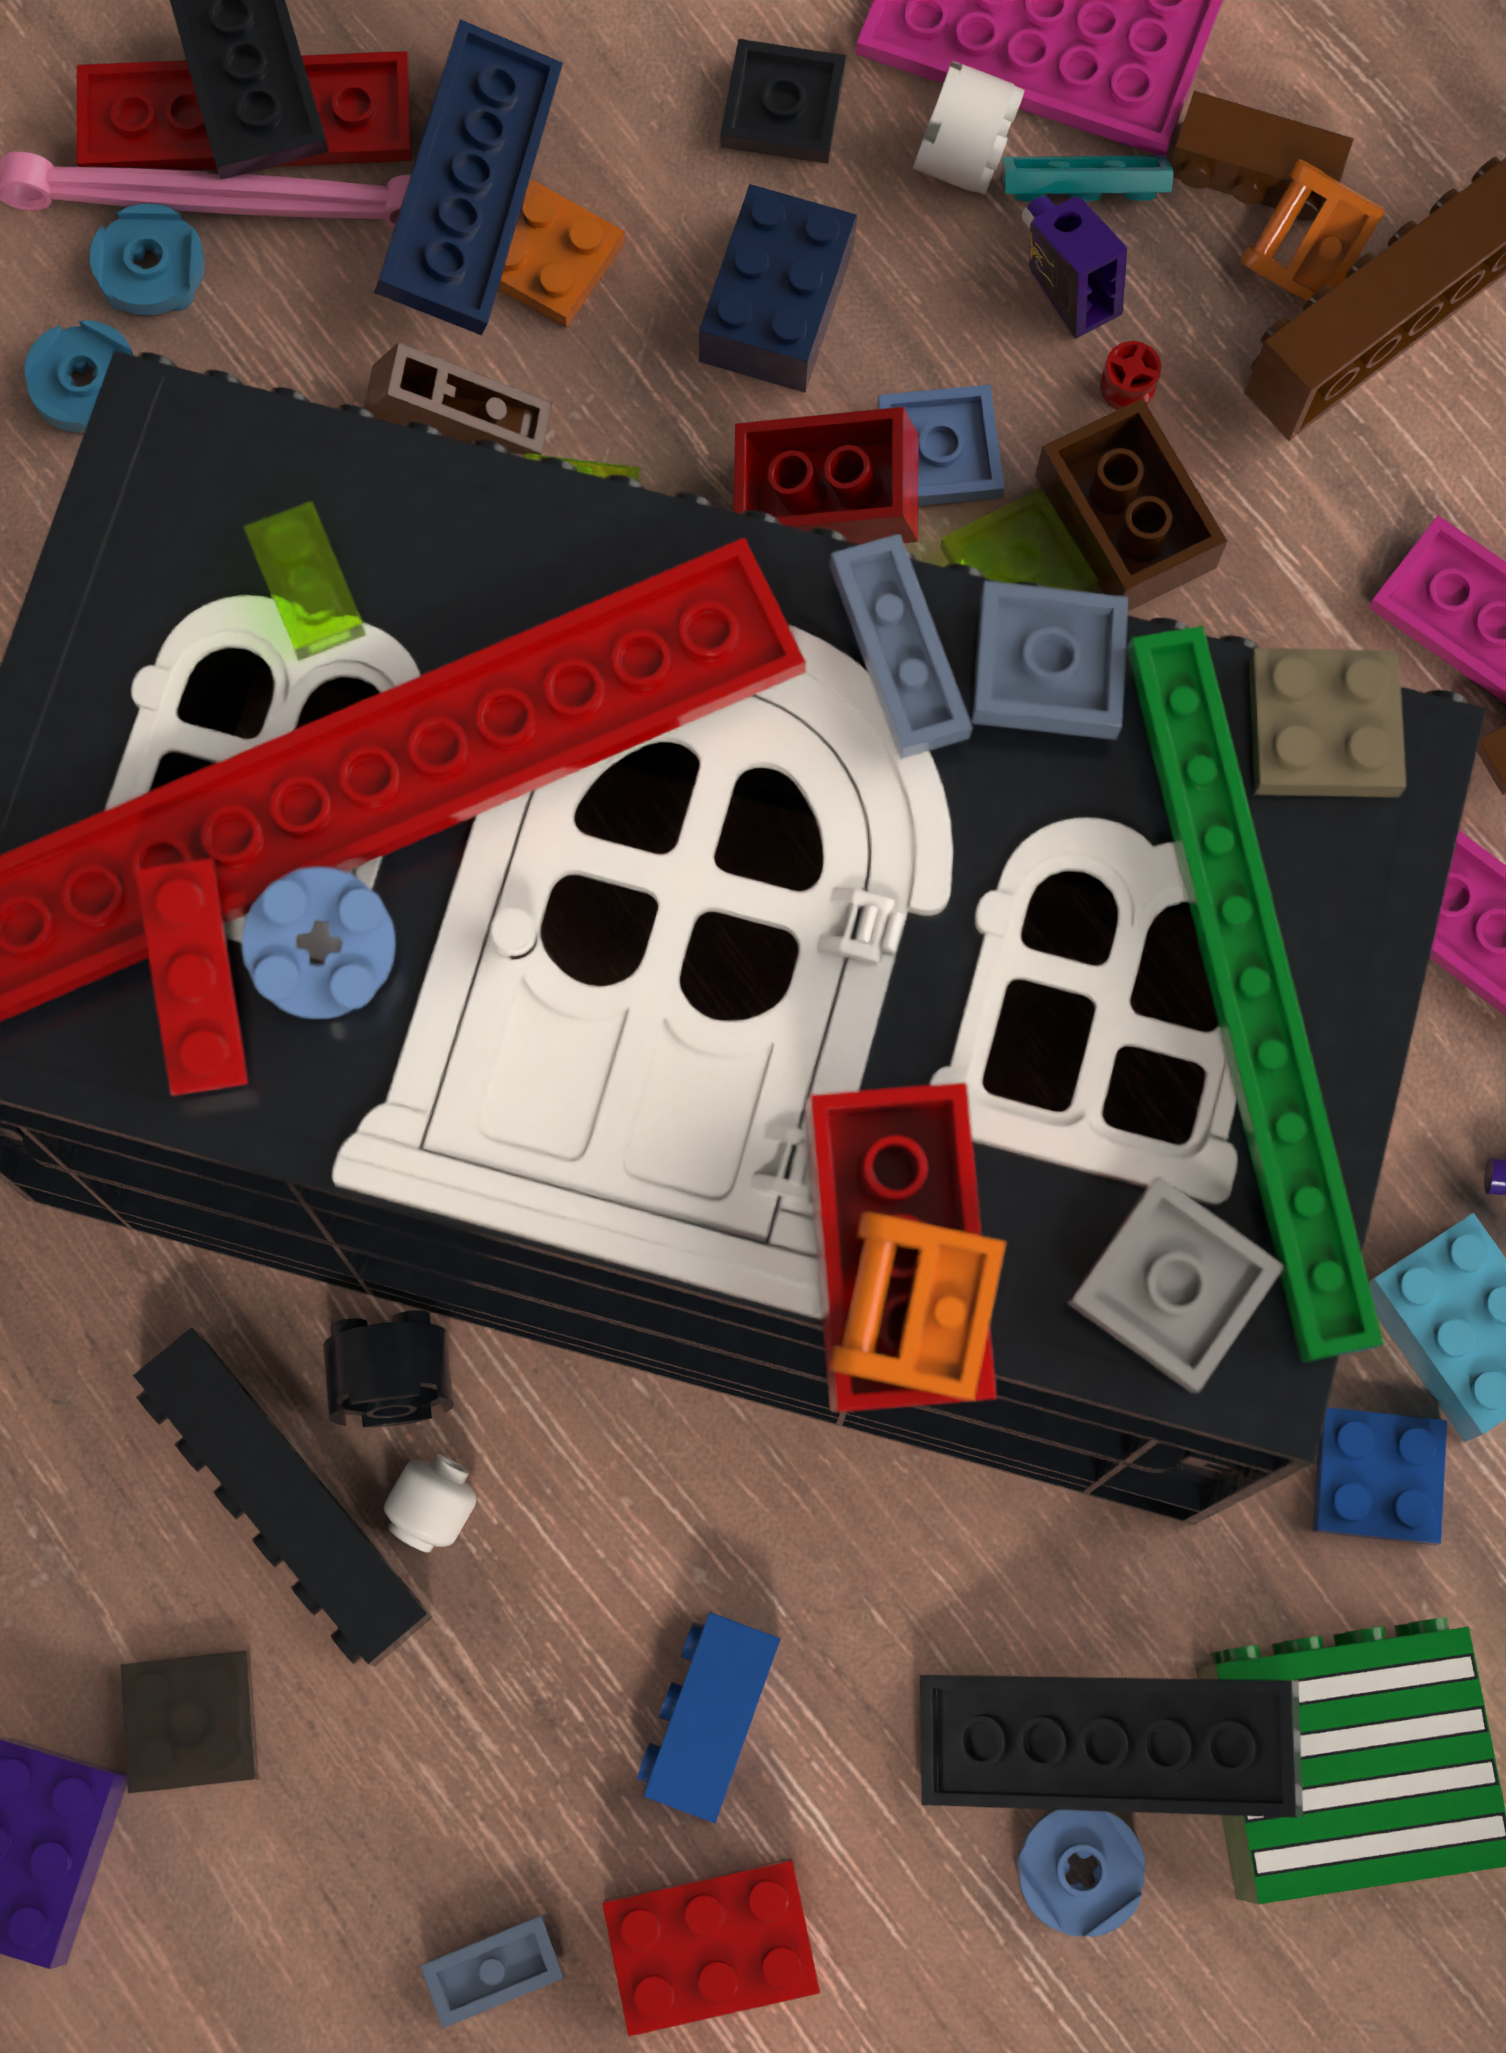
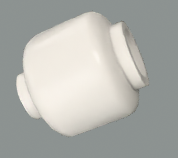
M437 1454L433 1463L418 1459L410 1461L404 1468L384 1505V1511L391 1520L388 1526L389 1531L403 1542L424 1552H431L434 1546H450L456 1540L476 1504V1493L465 1482L469 1471L452 1459Z

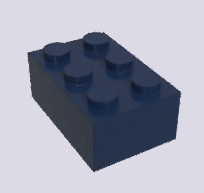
M749 184L699 328V362L806 393L854 250L857 214Z

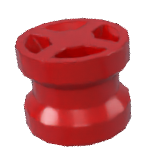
M1133 340L1122 342L1111 350L1107 356L1100 382L1102 397L1108 405L1119 410L1142 398L1147 405L1154 397L1156 384L1159 381L1162 368L1160 357L1156 351L1144 342ZM1133 380H1136L1137 383H1136V384H1132V381H1133Z

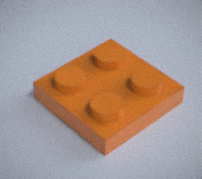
M531 179L527 186L498 289L567 328L626 243L625 231Z

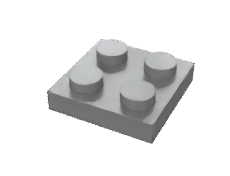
M1157 1176L1149 1183L1067 1303L1191 1393L1200 1391L1284 1265L1163 1178Z

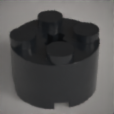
M422 1310L397 1313L392 1317L393 1322L368 1325L367 1320L360 1318L343 1319L332 1323L330 1326L331 1337L323 1343L329 1420L335 1424L347 1426L346 1415L362 1416L363 1427H390L431 1419V1406L440 1403L445 1413L450 1411L454 1407L447 1331L443 1327L431 1324L430 1313Z

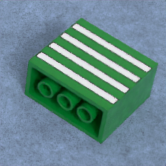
M1447 1617L1395 1625V1638H1386L1384 1626L1334 1634L1335 1646L1328 1648L1323 1646L1322 1635L1273 1643L1274 1656L1261 1657L1259 1645L1238 1647L1210 1653L1212 1665L1195 1668L1197 1678L1298 1680L1303 1816L1288 1818L1221 1815L1236 1899L1259 1905L1506 1867V1809L1469 1627L1449 1629Z

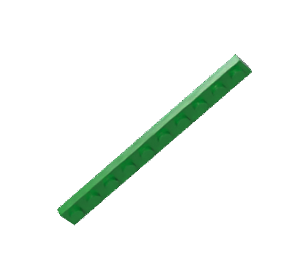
M1203 626L1134 637L1127 646V652L1276 1258L1279 1263L1284 1265L1280 1274L1302 1363L1377 1348L1383 1345L1384 1342Z

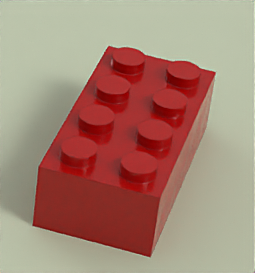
M967 1083L810 1095L805 1103L831 1412L972 1401L830 1370L834 1346L843 1347L865 1239L858 1237L862 1213L880 1214L981 1236ZM896 1246L874 1354L897 1359L919 1250ZM988 1327L974 1400L996 1399L990 1327Z

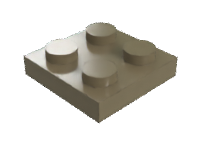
M1253 649L1249 657L1254 795L1399 797L1406 788L1398 651Z

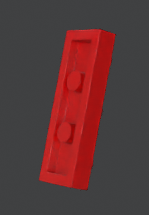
M214 858L135 869L171 1096L248 1084L249 1080Z

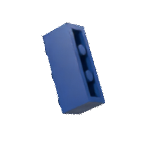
M709 1612L705 1625L693 1621L681 1654V1658L692 1661L683 1686L671 1682L659 1714L660 1719L670 1722L661 1746L649 1743L637 1775V1780L648 1783L643 1797L716 1823L781 1638Z

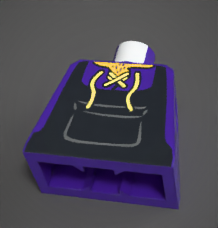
M1041 196L1031 201L1022 212V220L1030 229L1029 266L1035 279L1074 338L1077 339L1122 315L1127 262V247L1082 198L1073 197L1057 206L1047 196Z

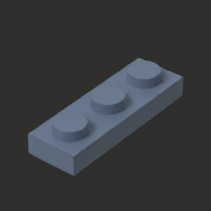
M896 534L831 553L829 564L900 759L969 739L972 725L901 535Z

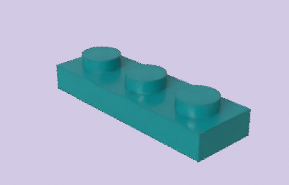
M1166 155L1001 157V182L1005 194H1014L1013 197L1015 199L1031 202L1041 196H1047V194L1069 193L1068 197L1070 199L1077 197L1082 198L1084 201L1099 200L1102 197V193H1123L1126 199L1147 201L1155 199L1157 193H1172L1173 168Z

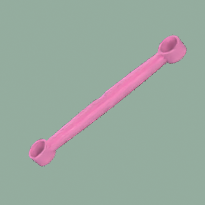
M9 152L0 157V200L11 207L30 211L49 207L52 199L125 207L150 203L164 205L177 211L306 218L385 219L387 224L394 228L410 175L394 177L387 183V186L240 174L220 179L218 174H208L207 171L55 167L50 161L36 154Z

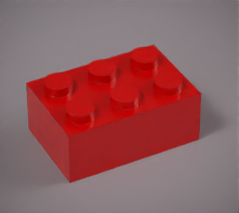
M904 407L735 423L734 512L740 514L745 510L761 511L775 517L781 525L809 531L812 528L830 529L842 534L847 538L848 542L858 545L896 534L901 535L903 543L918 542V433Z
M791 1858L610 1898L602 1903L628 2037L820 1994L797 1878Z

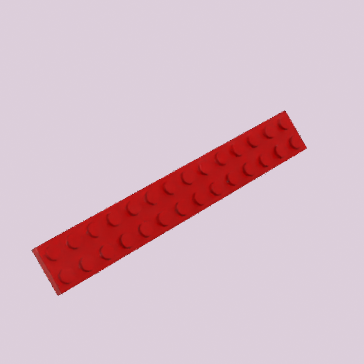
M745 537L0 855V1021L149 957L135 869L214 858L223 922L226 924L247 915L252 904L270 883L296 869L310 866H327L349 871L806 673V661Z

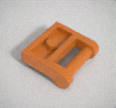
M1298 159L1289 173V176L1292 178L1290 185L1254 246H1247L1240 258V262L1252 271L1308 301L1323 286L1329 285L1334 289L1345 280L1346 273L1357 260L1385 213L1386 208L1329 177L1315 166ZM1311 191H1314L1326 198V201L1288 266L1277 261L1274 255Z
M862 1213L858 1237L865 1239L843 1347L834 1346L830 1370L965 1400H974L1006 1242L890 1216ZM896 1246H903L919 1250L896 1359L874 1354L895 1249Z

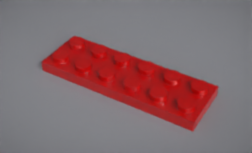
M407 51L301 55L329 152L271 167L412 161L410 63ZM187 60L77 65V166L184 171L217 169Z

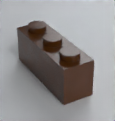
M1194 90L1171 161L1173 178L1181 180L1185 185L1192 188H1209L1232 195L1235 199L1245 204H1262L1276 209L1292 181L1289 173L1298 159L1315 166L1329 177L1340 182L1354 138ZM1311 191L1296 219L1303 221L1314 220L1326 198Z

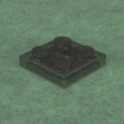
M250 1651L120 1665L128 1794L259 1779Z

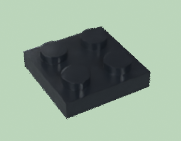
M738 39L720 134V147L829 164L846 68V55Z

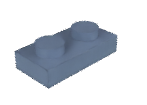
M543 1915L420 1965L442 2029L565 1977Z

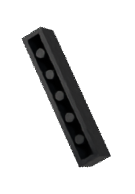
M191 1327L133 1375L144 1388V1391L136 1396L144 1409L159 1425L167 1419L170 1420L183 1436L175 1443L176 1448L197 1472L205 1466L209 1468L221 1483L213 1491L215 1496L236 1520L244 1513L260 1531L252 1538L254 1544L275 1568L284 1561L299 1580L291 1586V1589L314 1616L323 1609L338 1629L330 1637L353 1664L363 1658L368 1665L377 1666L433 1618L209 1343L194 1328Z

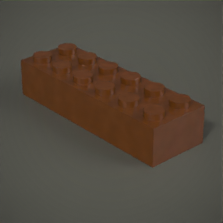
M1498 157L1488 160L1474 174L1471 179L1472 183L1459 193L1453 188L1446 192L1433 205L1429 212L1430 215L1417 225L1414 220H1411L1404 224L1389 240L1387 244L1389 247L1376 257L1371 252L1362 256L1346 273L1345 277L1347 279L1334 289L1329 285L1323 286L1308 299L1301 314L1292 321H1289L1286 317L1281 318L1264 333L1260 340L1263 344L1261 352L1250 366L1253 373L1245 394L1288 441L1506 274V158L1502 161Z

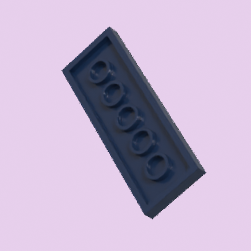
M460 19L451 42L374 290L375 294L482 336L490 318L563 62Z

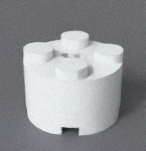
M951 61L912 169L970 192H978L985 195L994 170L996 171L1008 139L1006 137L1008 130L1017 114L1025 90L1003 79Z

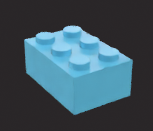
M1472 1213L1369 1282L1378 1319L1464 1442L1485 1434L1506 1419V1258L1475 1214Z

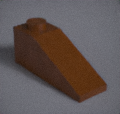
M398 342L372 365L363 409L369 411L382 421L402 426L407 422H419L437 429L444 437L467 443L477 439L489 440L502 445L511 453L538 457L543 451L552 402Z

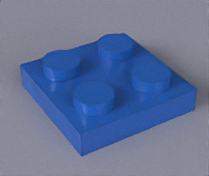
M1327 1407L1317 1455L1313 1532L1426 1545L1441 1544L1447 1420Z

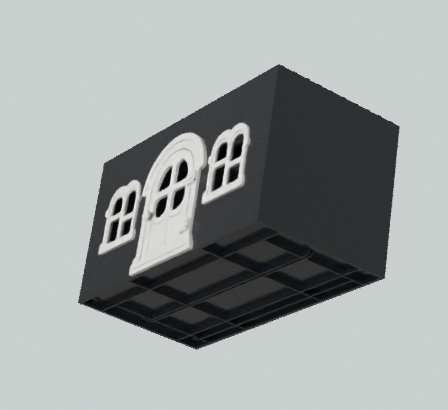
M118 351L113 352L0 665V855L295 730L303 705L310 693L319 686L368 699L744 537L806 661V673L347 871L358 877L379 896L392 921L395 934V953L390 972L369 1002L359 1008H354L340 1016L322 1019L301 1017L282 1010L258 991L245 965L242 950V934L247 915L224 924L249 1080L248 1084L171 1096L149 957L0 1021V1179L25 1200L1193 1525L1315 1463L1339 1356L1302 1363L1280 1273L1200 1391L1191 1393L1067 1303L1149 1183L1157 1176L1163 1178L1277 1260L1220 1026L1218 1025L1217 1029L1213 1032L1202 1033L1140 1016L1130 1006V997L1146 933L1153 918L1162 910L1193 918L1127 646L1134 637L1189 628L1186 624L1165 617H1157L1149 621L1127 615L1122 727L1117 739L971 723L972 731L969 739L900 759L829 566L831 553L858 546V544L848 542L847 538L842 534L825 528H812L809 531L781 525L775 517L761 511L745 510L739 514L713 507L708 500L692 493L679 492L670 496L645 489L638 481L623 475H609L606 478L585 474L578 472L573 465L558 458L542 457L536 461L511 454L502 445L489 440L477 439L467 443L444 437L437 429L419 422H407L402 426L382 421L369 411L354 405L343 404L339 405L336 409L313 403L303 394L285 387H274L271 391L244 385L237 377L224 371L210 369L202 374L179 368L171 360L155 353L141 352L137 357ZM907 551L971 722L980 595L984 581H999L985 578L982 572L968 565L953 563L942 567L916 560L912 553ZM1020 581L1014 583L1017 585L1046 588L1033 582ZM1227 635L1220 638L1206 636L1361 1254H1363L1487 709L1467 704V700L1463 696L1451 691L1431 690L1425 693L1400 686L1406 788L1399 797L1254 795L1249 657L1253 649L1259 648V646L1255 642L1240 636ZM256 669L273 673L275 679L274 695L263 730L260 735L253 739L235 737L234 734ZM612 764L695 786L679 842L670 853L659 855L589 837L582 834L576 828L574 814L580 800L600 774ZM731 796L816 818L823 847V872L820 880L812 889L806 892H795L727 874L715 865L714 853ZM569 874H579L646 892L657 900L659 907L647 950L640 967L632 976L610 986H587L564 974L549 958L541 942L540 927L550 892L561 878ZM1044 879L1114 897L1118 907V923L1110 957L1104 965L1090 966L1034 951L1024 946L1020 939V932L1028 902L1035 887ZM716 911L784 929L794 936L799 947V957L792 982L784 999L773 1009L760 1016L743 1021L725 1022L701 1015L686 1000L680 989L679 976L693 925L697 917L702 913ZM314 921L311 932L307 934L298 933L296 939L297 947L309 951V961L312 963H324L327 952H339L341 947V938L329 935V923L324 921ZM537 935L536 946L529 955L518 960L511 959L512 955L517 956L527 952L534 944ZM1025 979L1084 995L1090 998L1095 1005V1015L1072 1105L1064 1112H1052L996 1097L987 1093L983 1088L982 1076L1005 989L1012 980ZM1132 1045L1195 1062L1204 1069L1206 1074L1205 1084L1191 1139L1186 1144L1174 1145L1114 1129L1103 1121L1102 1107L1115 1056L1121 1047ZM967 1083L981 1236L1006 1242L989 1322L996 1399L831 1412L805 1103L809 1096L813 1094Z

